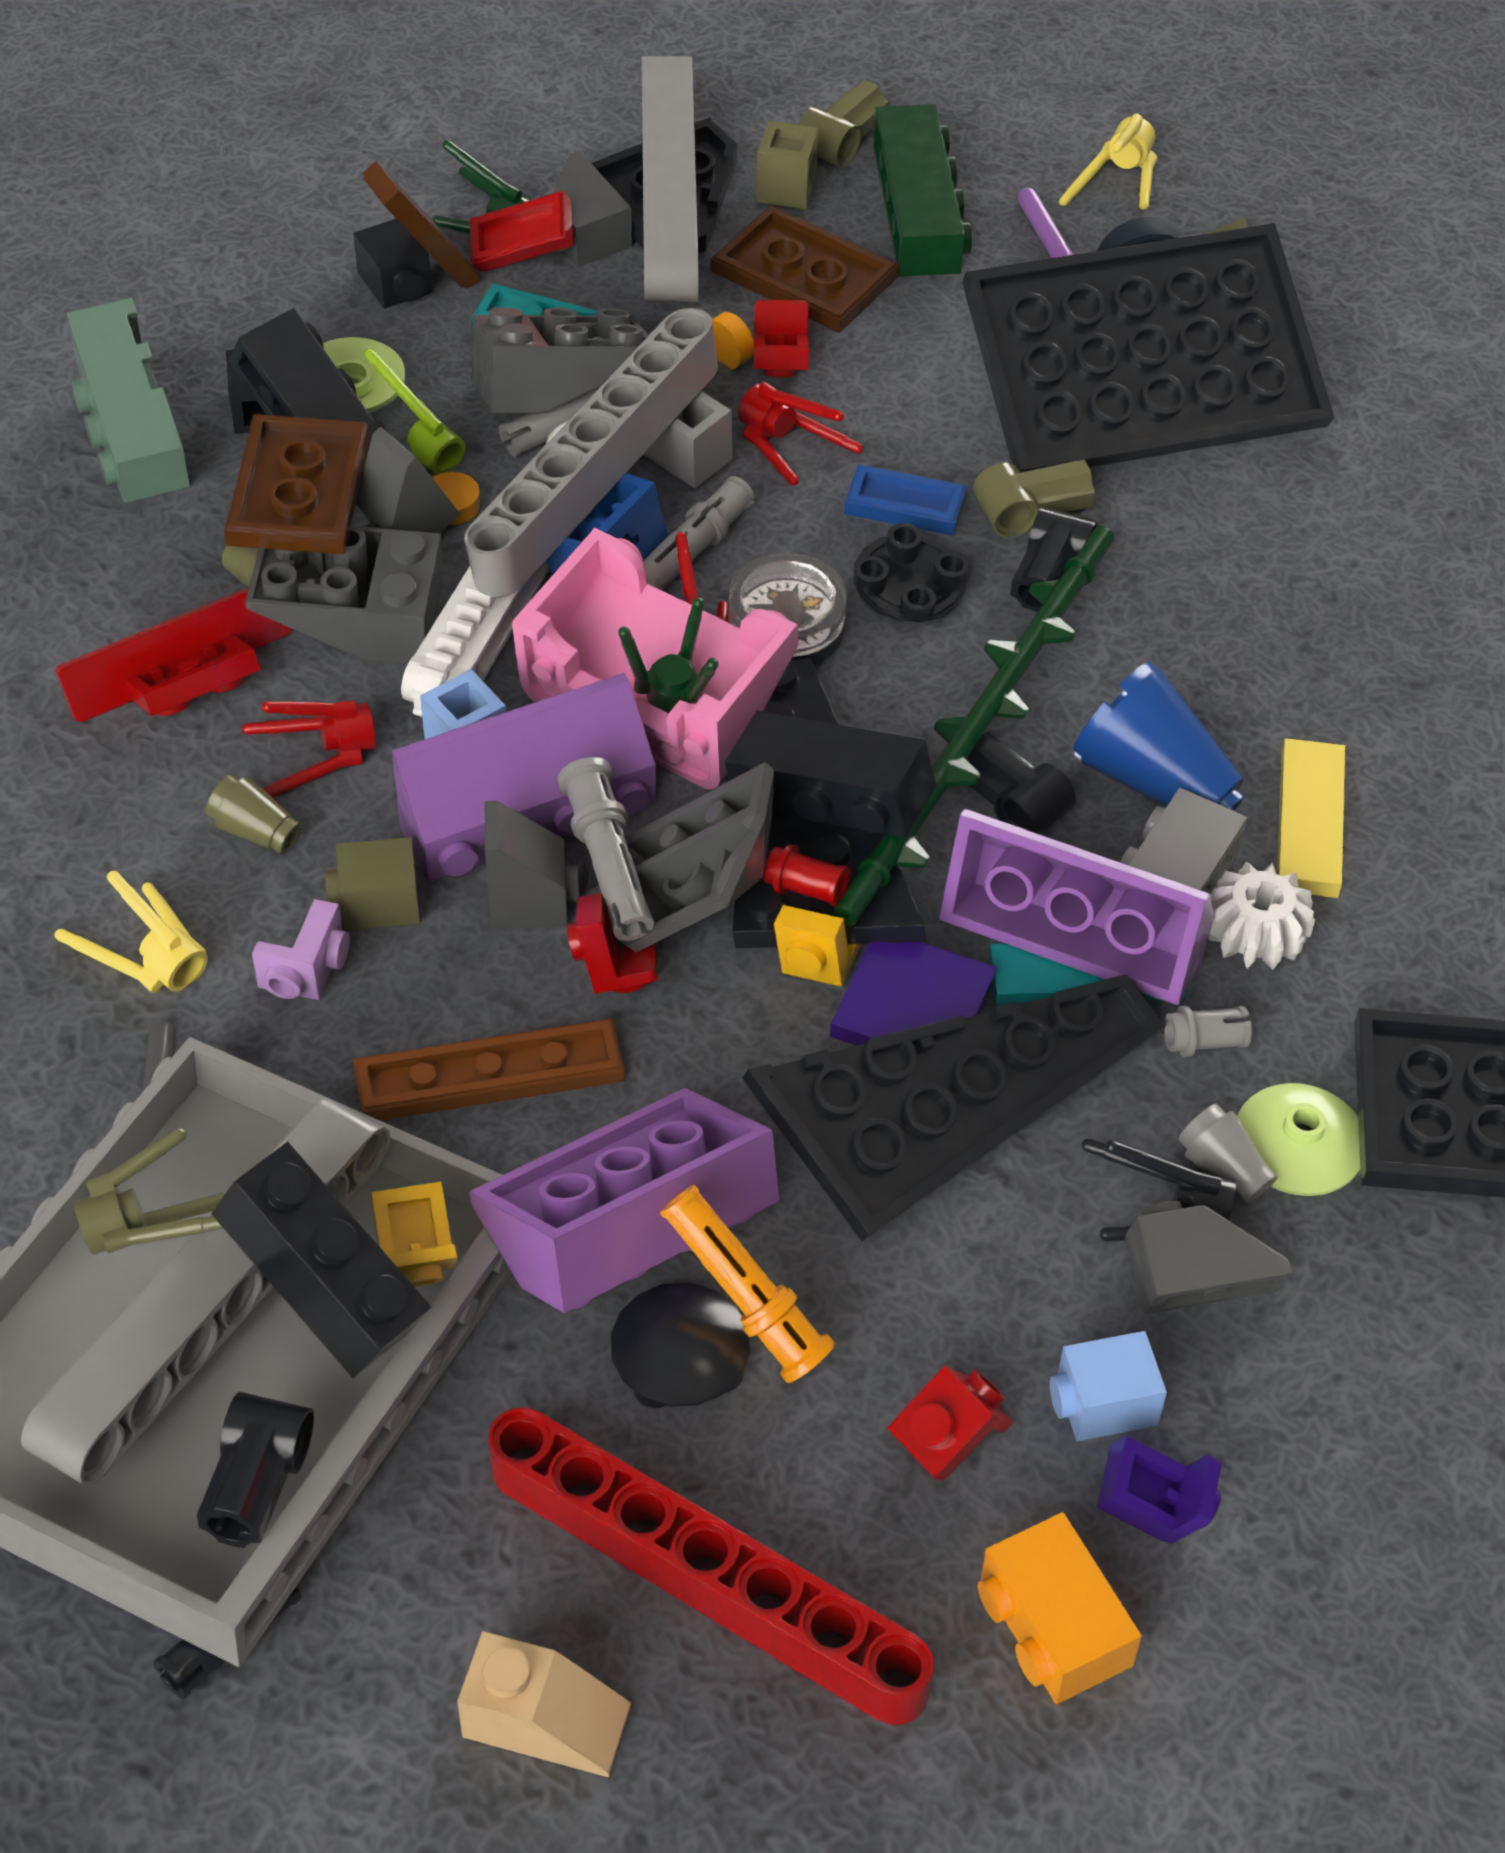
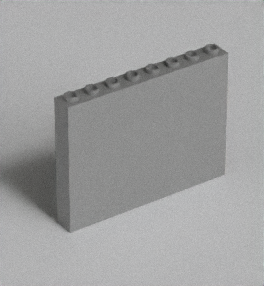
M189 1037L173 1057H166L160 1062L153 1074L151 1083L135 1102H129L122 1107L115 1118L112 1129L97 1147L83 1153L74 1168L73 1175L54 1197L46 1198L39 1205L31 1225L16 1243L0 1251V1547L240 1668L510 1278L512 1272L472 1207L469 1191L502 1176V1174L343 1105L387 1128L390 1133V1144L381 1166L345 1206L376 1243L377 1238L370 1200L371 1192L442 1181L451 1242L456 1247L457 1261L454 1269L442 1271L443 1281L427 1286L415 1287L432 1308L400 1341L353 1379L273 1287L109 1472L98 1482L90 1486L83 1485L25 1451L21 1445V1434L33 1408L193 1237V1235L135 1244L111 1253L104 1251L96 1255L91 1254L82 1235L74 1207L75 1201L90 1196L86 1180L111 1172L174 1129L183 1128L187 1133L184 1141L118 1185L117 1188L120 1192L133 1189L138 1197L143 1213L219 1193H226L235 1180L265 1159L318 1102L328 1098ZM212 1212L205 1213V1214H201V1215H197V1216H193V1217H189V1218H186V1219L197 1218V1217H209V1216H212V1215H211ZM237 1392H245L313 1408L314 1410L313 1434L306 1459L297 1474L288 1473L262 1542L247 1544L245 1548L219 1543L213 1535L199 1528L197 1512L221 1457L220 1440L229 1405Z

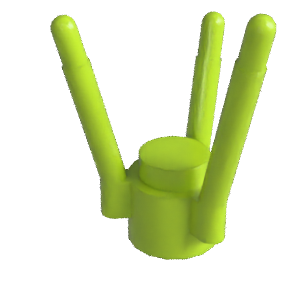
M367 348L364 351L366 359L420 419L413 425L407 436V443L410 445L411 453L426 470L429 468L436 475L448 472L456 467L465 454V441L443 424L372 348Z

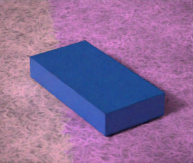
M858 464L845 500L844 514L892 524H911L918 529L954 536L966 499L967 485Z

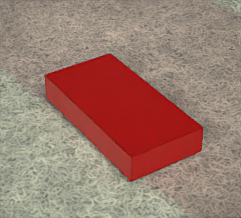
M559 191L470 218L472 266L479 272L489 271L573 246L571 198L564 191Z

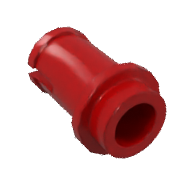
M789 844L785 848L776 846L771 851L764 869V881L773 885L774 892L783 895L790 890L830 903L829 905L836 907L849 887L851 871L847 866H838L800 854L798 846Z

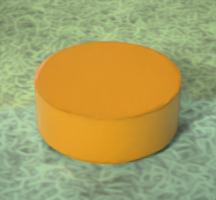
M722 312L712 318L717 359L730 369H736L750 360L754 355V340L745 322L730 312Z
M444 472L432 477L460 513L449 525L466 523L477 515L480 509V492L477 482L472 477L460 472Z

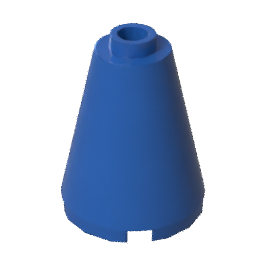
M1150 661L1138 667L1119 685L1124 691L1110 705L1106 701L1102 703L1074 743L1073 750L1075 753L1073 755L1081 763L1166 807L1179 787L1233 811L1238 808L1245 798L1238 791L1243 783V777L1163 671Z

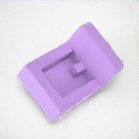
M314 899L293 948L261 941L256 943L252 952V958L259 988L267 989L273 995L284 999H293L298 996L315 1000L320 999L332 969L341 970L348 956L350 936L348 932L342 930L339 904Z

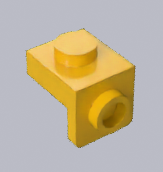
M783 905L774 923L782 973L842 987L861 944H847L844 918Z
M442 1181L371 1192L370 1200L378 1246L414 1287L427 1286L443 1281L442 1271L454 1269L457 1253L455 1244L451 1242Z

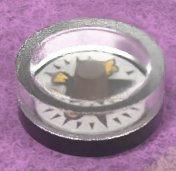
M798 553L765 555L744 565L733 577L729 587L728 623L740 628L741 621L753 609L777 611L783 614L789 621L798 624V645L792 659H811L813 664H816L829 657L838 648L843 639L847 599L846 588L839 574L819 559Z

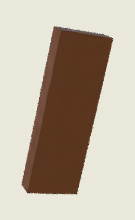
M377 160L363 172V179L381 203L461 288H470L481 279L457 246Z

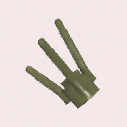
M174 1129L111 1172L86 1180L90 1196L75 1201L74 1207L82 1235L91 1254L96 1255L104 1251L111 1253L135 1244L223 1229L213 1216L186 1218L212 1212L226 1193H219L143 1213L138 1197L133 1189L120 1192L117 1188L118 1185L184 1141L187 1136L185 1129Z

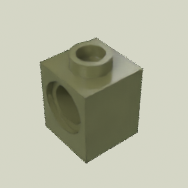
M768 120L757 151L756 202L807 209L817 177L819 128Z

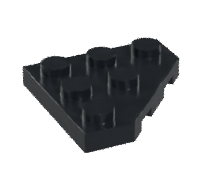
M710 117L694 123L698 254L707 250L737 162V143ZM642 143L591 164L631 207L632 238L644 249Z

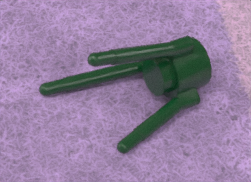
M449 140L444 141L443 148L464 165L459 169V174L491 196L486 208V214L531 200L522 195L521 190L504 182ZM435 216L433 218V222L437 226L470 233V221L443 216Z
M701 597L695 598L692 602L678 655L669 654L663 656L652 664L649 671H646L630 629L623 626L618 631L622 647L635 677L634 691L637 694H647L649 704L667 713H670L679 700L689 704L697 703L719 666L717 659L710 658L697 675L692 665L693 652L705 604Z

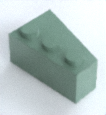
M133 298L67 312L80 376L79 379L71 380V387L79 413L90 411V415L84 416V421L92 448L103 447L104 451L97 452L106 485L117 483L124 503L190 487L183 446L163 387H158L149 365L153 358L148 342L142 343L137 319L138 314Z

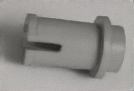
M1187 1005L1179 1006L1175 1013H1167L1164 1019L1166 1046L1170 1052L1180 1051L1181 1056L1185 1058L1192 1057L1195 1050L1230 1047L1247 1048L1251 1042V1021L1240 1022V1019L1248 1018V1010L1244 1006H1236L1235 1008L1192 1011Z

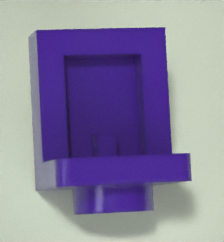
M1125 1435L1110 1444L1096 1508L1160 1541L1172 1544L1196 1530L1206 1527L1216 1515L1221 1500V1493L1217 1486L1222 1462L1210 1455H1206L1188 1466H1184Z

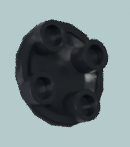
M901 523L892 526L886 537H881L863 548L854 563L853 583L861 599L876 612L899 621L923 622L941 618L958 606L966 592L968 561L961 553L951 551L943 543L923 536L917 527Z
M693 1283L661 1284L638 1294L620 1311L611 1332L612 1362L623 1382L634 1390L636 1399L644 1406L661 1408L666 1405L670 1407L700 1405L723 1395L725 1392L736 1389L741 1384L744 1377V1368L750 1354L749 1336L741 1328L743 1325L740 1321L742 1315L736 1305L716 1290Z

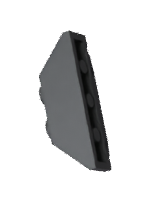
M764 762L625 837L642 886L646 904L649 907L655 924L651 931L646 930L647 934L644 937L630 941L620 940L634 952H638L728 907L763 878L772 827L774 769ZM591 856L586 858L579 897L601 893Z

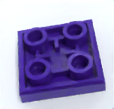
M869 941L832 1019L830 1037L857 1046L866 1043L871 1038L962 1015L964 1018L980 1015L994 984L997 967L922 942L892 943Z

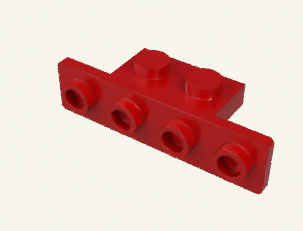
M246 587L60 664L56 667L55 672L71 715L78 722L86 721L131 701L135 702L151 716L156 714L168 716L183 711L190 705V700L210 691L214 693L226 692L240 686L244 682L245 676L261 670L254 649L289 635L291 628L246 609L245 601L249 587Z

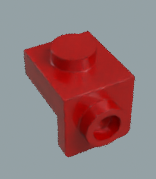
M759 299L755 302L754 369H765L764 373L772 377H792L797 374V370H809V307L807 301Z
M602 893L578 897L576 922L567 924V934L575 962L582 960L586 962L594 993L599 994L608 991L630 993L641 989L647 983L656 981L658 979V950L656 943L638 952H634L628 946L618 948Z
M944 1365L887 1429L935 1479L943 1481L992 1429L1005 1433L1013 1424V1421L999 1408L1006 1398L984 1375L974 1369L967 1376Z

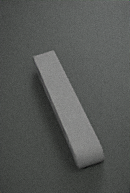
M642 56L644 302H698V238L692 56Z
M686 308L668 315L468 527L465 532L464 542L474 584L479 592L487 596L500 597L512 594L520 589L715 376L718 371V359L713 322L707 312L701 309Z
M326 1098L318 1102L271 1153L288 1141L339 1201L346 1206L381 1166L390 1144V1133L387 1128ZM224 1229L194 1234L37 1403L24 1424L21 1434L22 1447L25 1451L83 1485L90 1486L98 1482L269 1293L273 1285Z

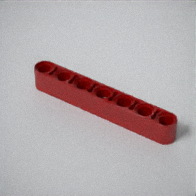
M514 1408L503 1412L493 1421L488 1435L491 1474L496 1486L504 1494L873 1718L889 1725H904L916 1720L925 1710L933 1676V1655L928 1645L917 1635L543 1413L530 1408ZM518 1449H531L537 1452L533 1457L516 1460L508 1457L511 1452ZM579 1484H589L597 1488L594 1493L587 1496H576L567 1492L571 1487ZM639 1520H649L659 1526L656 1530L649 1533H637L628 1528L631 1523ZM699 1557H711L718 1560L721 1565L711 1571H701L693 1568L689 1563ZM762 1594H772L780 1597L785 1603L775 1609H764L756 1606L751 1600ZM824 1632H836L847 1638L849 1643L839 1648H828L816 1641L815 1637ZM890 1670H899L907 1673L915 1682L907 1687L895 1688L887 1685L879 1676Z

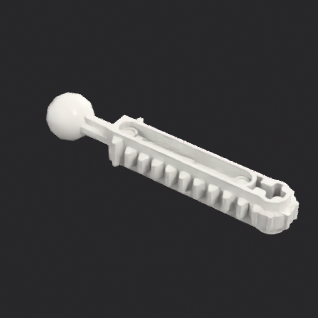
M569 420L557 426L548 435L546 444ZM547 560L520 589L512 594L500 597L487 596L479 592L474 584L471 567L469 566L405 669L401 684V694L403 699L414 702V715L422 717L420 695L472 669L482 681L485 679L513 632V619L534 597L549 572Z

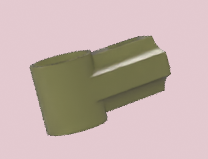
M864 80L858 86L851 87L826 110L814 106L808 109L798 125L819 128L817 158L837 168H844L847 165L844 161L849 163L854 159L861 139L874 128L875 107L888 106L889 101L883 97L878 85Z
M1084 459L1021 473L1013 464L997 463L982 471L975 479L973 485L974 495L994 532L1003 538L1013 536L1012 532L1020 535L1031 530L1035 517L1043 505L1064 512L1092 507L1095 496L1091 471Z

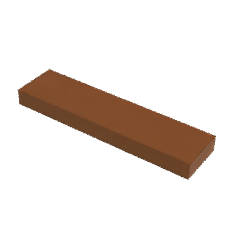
M613 1018L353 1059L361 1112L380 1121L625 1082V1070Z

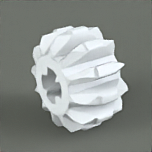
M1247 861L1238 874L1224 871L1222 878L1218 880L1217 887L1213 888V892L1210 894L1214 918L1208 940L1221 942L1220 948L1222 949L1223 958L1235 955L1238 952L1243 954L1246 969L1256 961V958H1262L1274 970L1276 965L1281 962L1282 957L1295 960L1297 954L1302 951L1307 937H1310L1315 922L1313 918L1314 911L1311 910L1313 904L1311 899L1312 891L1298 888L1299 884L1296 873L1286 876L1276 874L1273 862L1264 871H1257Z

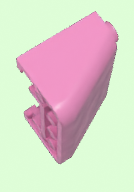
M594 528L513 619L512 628L519 680L523 690L534 703L625 673L633 691L655 764L704 789L713 790L728 775L725 765L728 755L756 711H764L796 652L798 624L789 621L783 614L777 611L753 609L741 621L739 628L703 611L693 652L692 665L697 675L710 658L717 659L719 666L697 703L689 704L679 700L670 713H667L649 704L647 694H637L634 691L635 677L622 647L618 631L623 626L630 629L646 671H649L652 664L663 656L669 654L678 655L692 605L647 584L642 555L633 543L623 538H615Z

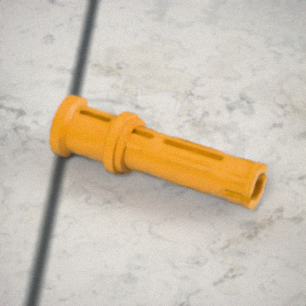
M696 1185L689 1186L666 1204L659 1212L660 1215L668 1220L699 1258L703 1266L712 1274L744 1313L740 1318V1321L743 1323L741 1328L749 1337L757 1335L781 1364L782 1369L779 1374L788 1384L801 1378L834 1348L835 1342L828 1334L819 1335L795 1305L797 1295L790 1287L786 1288L783 1284L776 1287L742 1246L739 1239L733 1235L698 1192L699 1189Z

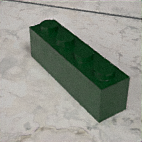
M936 104L875 107L873 150L896 264L899 265V277L961 274L963 254L971 253L970 222H962L964 218L963 190L954 189L957 183L955 156H948L950 149L949 128L947 124L940 125Z

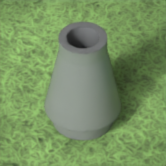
M1217 1103L1209 1106L1197 1115L1178 1137V1141L1187 1149L1184 1155L1185 1158L1208 1174L1236 1180L1235 1192L1247 1204L1252 1203L1265 1193L1277 1179L1275 1173L1265 1163L1235 1112L1230 1111L1226 1113Z

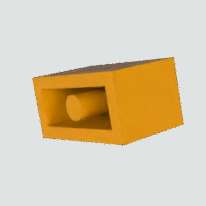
M1064 1512L986 1548L981 1581L977 1584L982 1604L994 1622L1000 1623L1005 1620L1018 1641V1644L1015 1646V1652L1023 1673L1033 1686L1037 1687L1044 1684L1056 1705L1134 1666L1142 1635Z

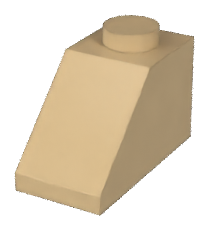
M485 1631L481 1633L457 1701L463 1738L605 1777L610 1776L631 1710L630 1701L559 1652Z

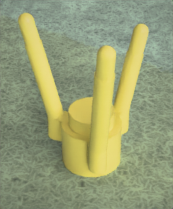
M1133 114L1132 117L1122 120L1111 140L1104 144L1100 153L1059 199V204L1067 206L1102 166L1112 159L1117 166L1124 169L1138 166L1142 168L1139 208L1142 210L1148 209L1153 168L1158 159L1157 155L1151 151L1156 138L1152 125L1139 114Z
M110 871L108 873V881L151 929V932L143 939L139 949L140 954L143 956L144 966L65 929H58L54 934L58 941L137 979L151 993H156L163 985L172 992L183 990L202 975L208 963L206 950L191 937L155 886L149 882L144 883L142 891L156 913L117 871Z

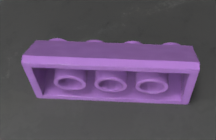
M625 673L392 750L400 828L405 838L412 837L414 856L428 882L445 876L455 877L463 875L474 866L486 862L485 801L498 800L558 836H574L570 825L574 814L569 798L562 795L558 788L557 775L562 768L578 759L599 757L609 762L614 774L610 785L615 800L623 804L627 816L634 815L644 809L645 806L656 803L655 762L630 682Z
M964 809L959 817L939 920L1102 979L1126 974L1139 992L1178 1005L1201 966L1214 913L1209 893Z
M683 1088L469 1191L470 1202L520 1287L559 1311L566 1313L572 1309L586 1306L593 1298L625 1281L643 1276L648 1269L667 1259L691 1250L668 1220L659 1213L666 1204L689 1186L696 1185L699 1189L698 1192L728 1228L750 1220L754 1214L779 1202L772 1129Z

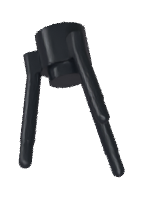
M1092 1139L1083 1140L1082 1148L1086 1152L1176 1184L1173 1201L1181 1202L1182 1208L1205 1205L1228 1221L1230 1220L1236 1191V1180L1197 1172L1114 1140H1110L1106 1144ZM1131 1226L1103 1228L1099 1235L1104 1241H1125V1235Z

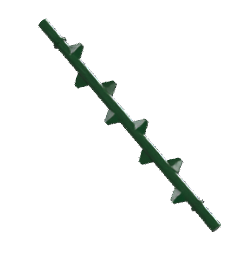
M1097 526L1077 555L1070 558L1065 564V572L1060 580L1033 582L1031 584L1029 593L1043 605L1017 642L989 640L986 643L984 651L999 669L966 717L945 718L936 721L934 730L947 742V745L932 765L936 787L907 838L885 834L871 856L863 859L859 864L858 875L833 910V916L844 918L845 926L852 927L855 925L878 889L886 886L890 881V872L894 866L918 868L926 866L930 857L914 836L947 787L977 784L980 779V772L966 759L995 717L1023 719L1026 716L1029 708L1017 695L1014 688L1044 644L1071 642L1074 639L1075 631L1062 620V617L1082 587L1092 581L1095 576V568L1114 542V534L1109 528Z

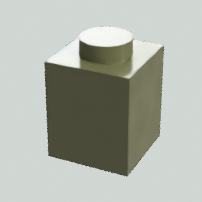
M412 837L335 844L337 869L325 870L327 901L339 904V907H341L344 930L420 924Z

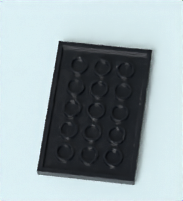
M1275 223L968 271L964 275L962 285L1012 464L1019 469L1020 473L1083 459L1088 467L1322 428L1327 427L1334 418Z

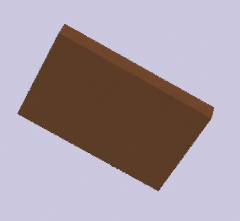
M772 205L765 209L710 258L711 272L767 299L807 301L809 307L808 318L838 333L847 327L898 278L899 274L898 264Z
M254 414L225 526L226 546L345 554L369 442L368 423Z

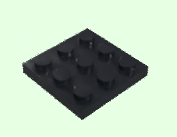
M1359 1008L1354 1027L1361 1186L1505 1198V1020Z

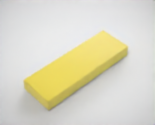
M1285 738L1281 752L1277 874L1286 876L1296 873L1299 884L1298 888L1312 891L1311 895L1338 898L1342 887L1345 745Z

